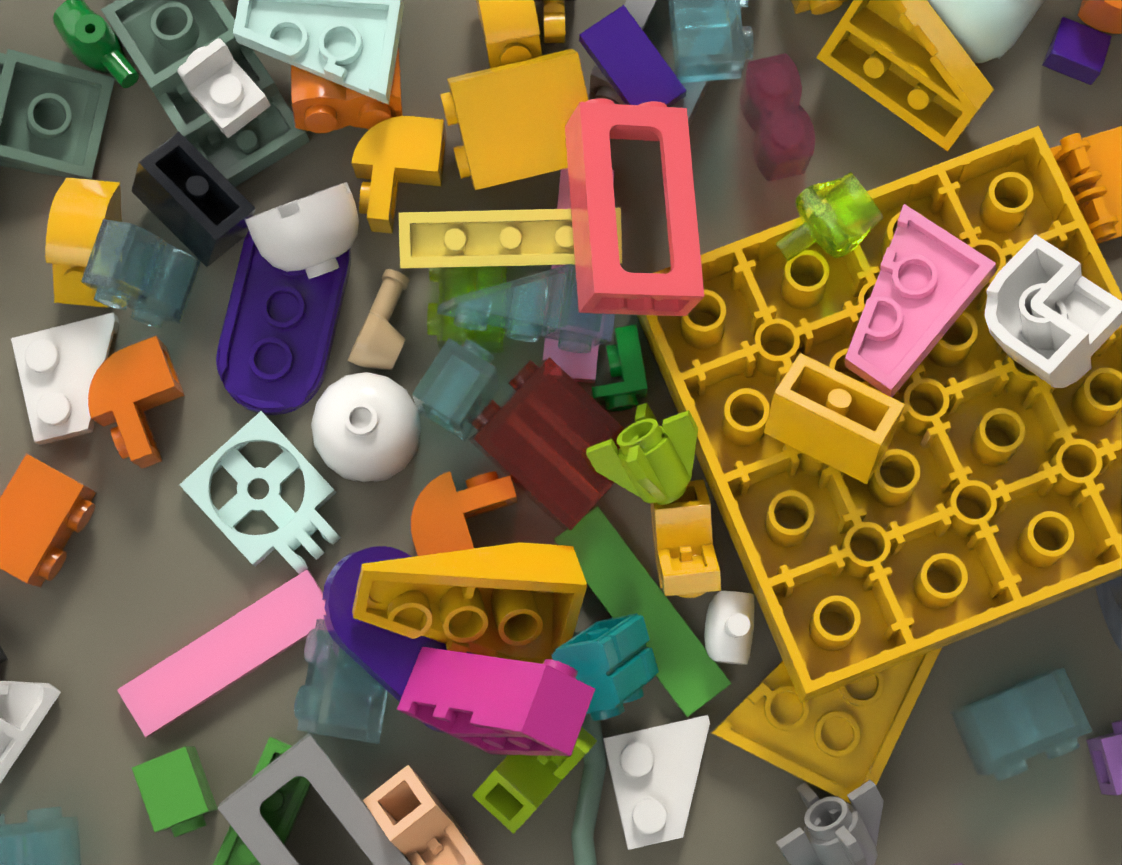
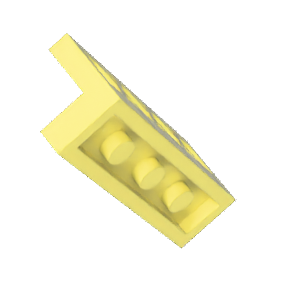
M615 208L620 264H622L621 208ZM571 209L399 213L401 269L575 265Z

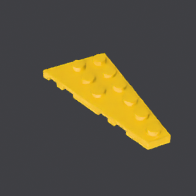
M942 647L803 703L798 698L782 660L711 734L851 804L847 796L849 793L869 780L877 785Z

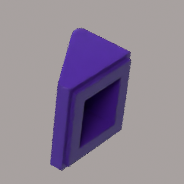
M1062 17L1042 66L1092 85L1104 66L1112 36Z

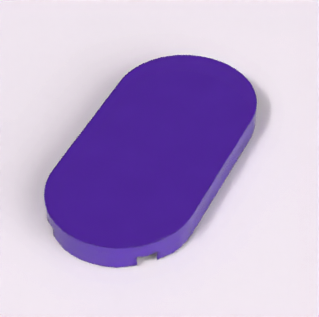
M248 230L243 242L216 354V365L221 381L230 396L242 407L255 413L262 411L265 415H282L304 406L318 392L326 374L351 267L350 249L336 257L339 265L338 269L308 279L305 269L286 272L273 267L261 256Z
M370 547L350 553L341 559L331 570L324 584L322 600H325L324 608L326 615L323 616L326 628L335 643L400 702L421 647L447 650V647L444 643L424 636L412 639L353 618L352 608L361 565L364 563L412 557L392 547ZM422 722L425 726L429 727L432 730H435L437 732H443Z

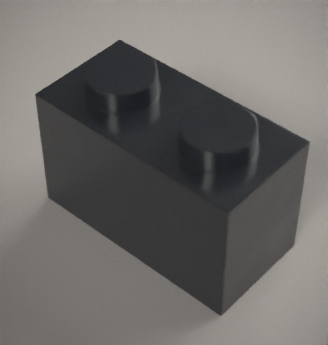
M177 132L138 162L131 192L206 267L246 236L248 226L245 219L252 217L256 208L180 132Z

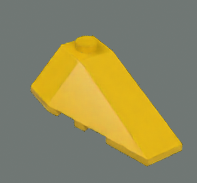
M518 542L378 561L361 565L352 614L355 619L412 639L424 636L444 643L449 651L470 652L477 655L543 664L545 659L553 660L552 654L556 651L555 649L573 638L587 582L574 547L566 545Z

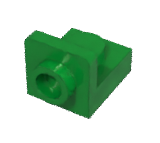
M636 324L615 328V344L606 345L611 378L621 376L622 382L591 388L593 406L605 405L606 412H619L636 408L638 406L637 399L647 398L648 386Z

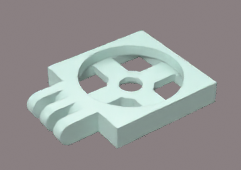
M262 411L179 484L255 567L276 549L297 573L301 574L308 569L305 560L294 552L299 546L303 545L316 560L325 553L310 537L319 530L322 537L332 545L341 538L317 512L337 492ZM258 441L276 444L283 450L266 468H254L239 451L249 442ZM223 466L238 482L237 494L218 510L211 500V480L213 474ZM300 468L304 475L305 492L302 504L295 513L281 497V484ZM255 479H264L269 484V492L263 499H253L249 495L248 487ZM264 511L279 529L263 535H248L238 532L235 526L250 512Z

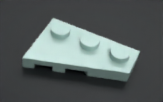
M239 0L233 34L239 44L389 105L404 4L403 0Z

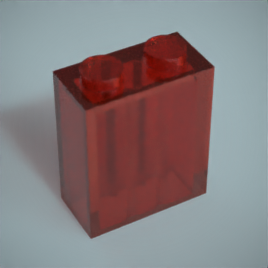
M550 357L542 360L538 366L530 359L508 382L514 389L509 397L501 405H498L492 399L470 422L477 431L468 440L506 476L510 475L512 482L563 530H572L615 483L595 471L586 455L587 448L613 439L619 450L617 437L625 428Z

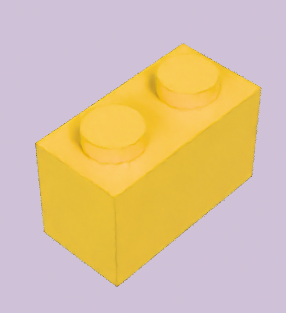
M799 353L774 392L763 433L867 484L892 442L905 404Z

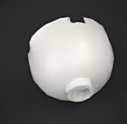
M345 182L245 219L261 256L273 267L286 272L305 269L308 279L339 268L336 257L352 247L358 235L359 217L353 195L348 183Z
M368 372L346 375L328 386L316 403L311 423L314 446L325 464L344 479L352 481L377 482L389 479L405 469L416 454L420 441L419 411L407 390L389 377Z

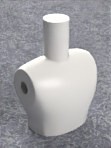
M720 591L709 603L704 631L706 652L715 662L748 665L754 631V594Z

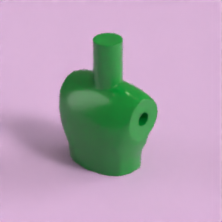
M66 0L57 8L53 16L55 28L66 46L81 63L95 71L110 73L123 88H129L138 81L139 73L124 57L121 44L115 32L100 15L89 8L84 0Z

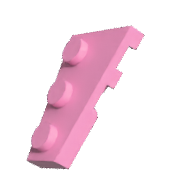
M905 204L899 215L897 228L890 247H887L881 262V270L871 297L867 299L845 357L846 368L890 397L896 394L992 278L996 270L995 262Z

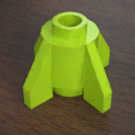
M648 403L637 406L636 422L629 425L618 435L617 444L620 447L619 450L613 439L588 447L586 455L596 472L637 495L643 502L666 505L679 499L685 493L686 486L691 480L698 427L689 410L663 419L662 426H659Z

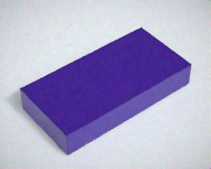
M624 5L579 34V42L625 105H639L645 102L657 101L665 103L667 107H671L686 97L687 90Z

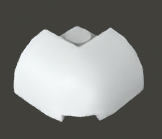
M1036 234L997 273L986 290L987 301L984 316L992 337L1010 358L1054 388H1065L1086 374L1092 368L1091 356L1122 325V301L1083 277L1081 263Z

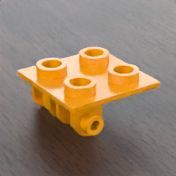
M1122 126L1084 138L1081 137L1080 133H1074L1059 140L1060 145L1052 147L1050 150L1096 243L1100 244L1122 237Z

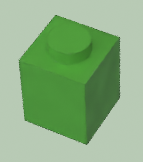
M185 746L132 767L154 832L171 828L174 838L206 826L203 815L218 810L195 746Z

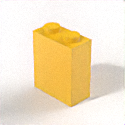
M568 49L447 78L450 92L440 94L447 125L458 124L463 145L453 147L460 179L471 177L474 189L479 190L568 168L565 125L579 102L589 100L577 51Z

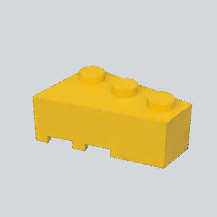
M853 0L816 57L947 152L994 91L993 87L927 0Z

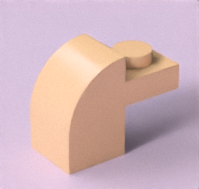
M409 765L363 800L390 842L408 858L412 865H485L449 811Z

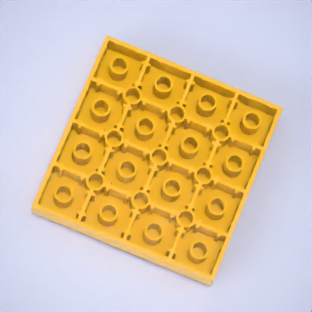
M1039 126L701 254L704 297L687 316L637 315L678 414L689 410L698 427L695 454L801 703L1122 576V325L1091 356L1092 368L1086 374L1065 388H1054L1007 355L990 334L984 316L987 288L997 273L1035 234L1081 263L1083 277L1122 301V293ZM905 204L995 262L996 270L992 278L892 397L904 403L905 406L889 448L869 482L865 484L763 432L774 392L799 353L881 392L846 368L845 357L867 299L871 297L881 270V262L887 247H890L897 228L899 215ZM671 266L654 273H670Z

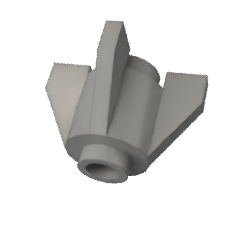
M871 780L847 795L851 804L846 803L839 797L819 799L806 782L796 788L808 808L804 817V831L798 827L776 842L789 864H875L878 856L876 846L884 800Z

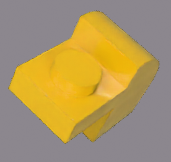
M476 0L489 68L542 56L539 38L540 30L534 0Z
M415 116L389 118L369 129L358 142L351 163L356 178L371 179V182H362L359 197V213L367 214L371 232L393 234L399 182L441 187L447 138L444 119Z
M66 178L55 194L48 218L45 246L46 263H52L54 303L108 308L112 302V248L122 233L120 182Z
M704 480L690 481L686 486L685 493L676 501L666 505L650 503L659 586L663 588L664 596L677 595L683 598H695L703 595L705 592L721 591L720 568L712 538L711 504Z

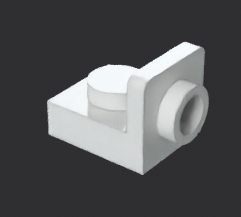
M220 38L214 40L208 46L196 49L177 70L191 96L227 138L231 137L271 106L265 94L238 65L227 45Z

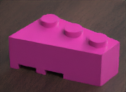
M421 647L397 710L492 755L571 756L595 688L577 680L578 671L551 659H545L544 663L540 664Z

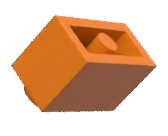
M26 453L0 497V569L27 584L40 588L45 579L48 581L54 579L66 560L67 552L63 551L66 543L74 531L79 533L84 529L94 512L95 504L91 501L96 492Z

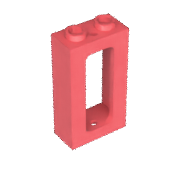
M605 98L579 102L565 125L579 313L687 316L704 297L687 108L667 107L665 103L657 101L645 102L639 105L615 104L612 100ZM610 139L660 141L671 264L670 273H631L625 271L620 265Z

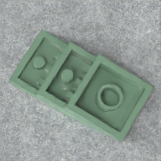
M116 0L101 9L176 130L234 187L310 142L305 130L295 128L293 112L254 50L237 43L233 34L235 19L222 0ZM218 38L227 45L234 60L265 94L271 105L229 138L225 136L191 96L177 72L178 68L186 62L191 53L200 47L208 46Z
M7 49V54L0 53V166L66 178L91 180L115 78Z

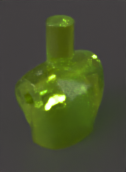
M849 172L841 178L817 183L802 191L796 198L795 205L803 224L777 241L776 245L787 261L814 243H817L834 258H840L854 250L874 226L883 220V216L852 172Z

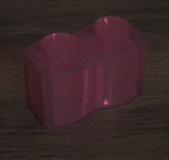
M786 53L749 61L740 92V102L744 117L755 131L753 140L754 158L759 171L768 182L805 174L815 148V132L811 119L799 104L802 93L800 75L796 65Z

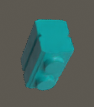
M637 613L597 621L555 649L556 651L552 654L553 660L569 665L578 671L577 680L595 688L586 713H590L593 721L609 719L625 712L623 704L642 698L644 696L642 687L659 672L653 649L646 647V643L650 638L644 617Z

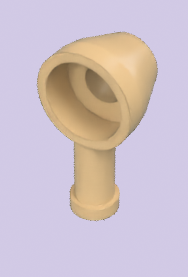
M386 269L382 276V285L347 360L365 368L392 370L405 342V338L389 323V320L402 291L407 288L410 280L398 271Z

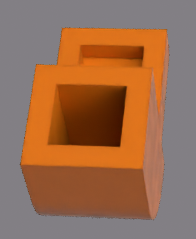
M153 336L113 353L97 369L88 393V407L91 419L103 427L117 422L118 426L111 428L110 431L122 459L130 457L131 462L142 469L162 462L144 411L185 396L166 345L157 336Z
M450 471L441 474L427 484L419 494L411 515V534L417 555L423 556L474 549L466 519L518 503L510 475L499 479L497 471L480 474L466 480L467 489L458 492Z

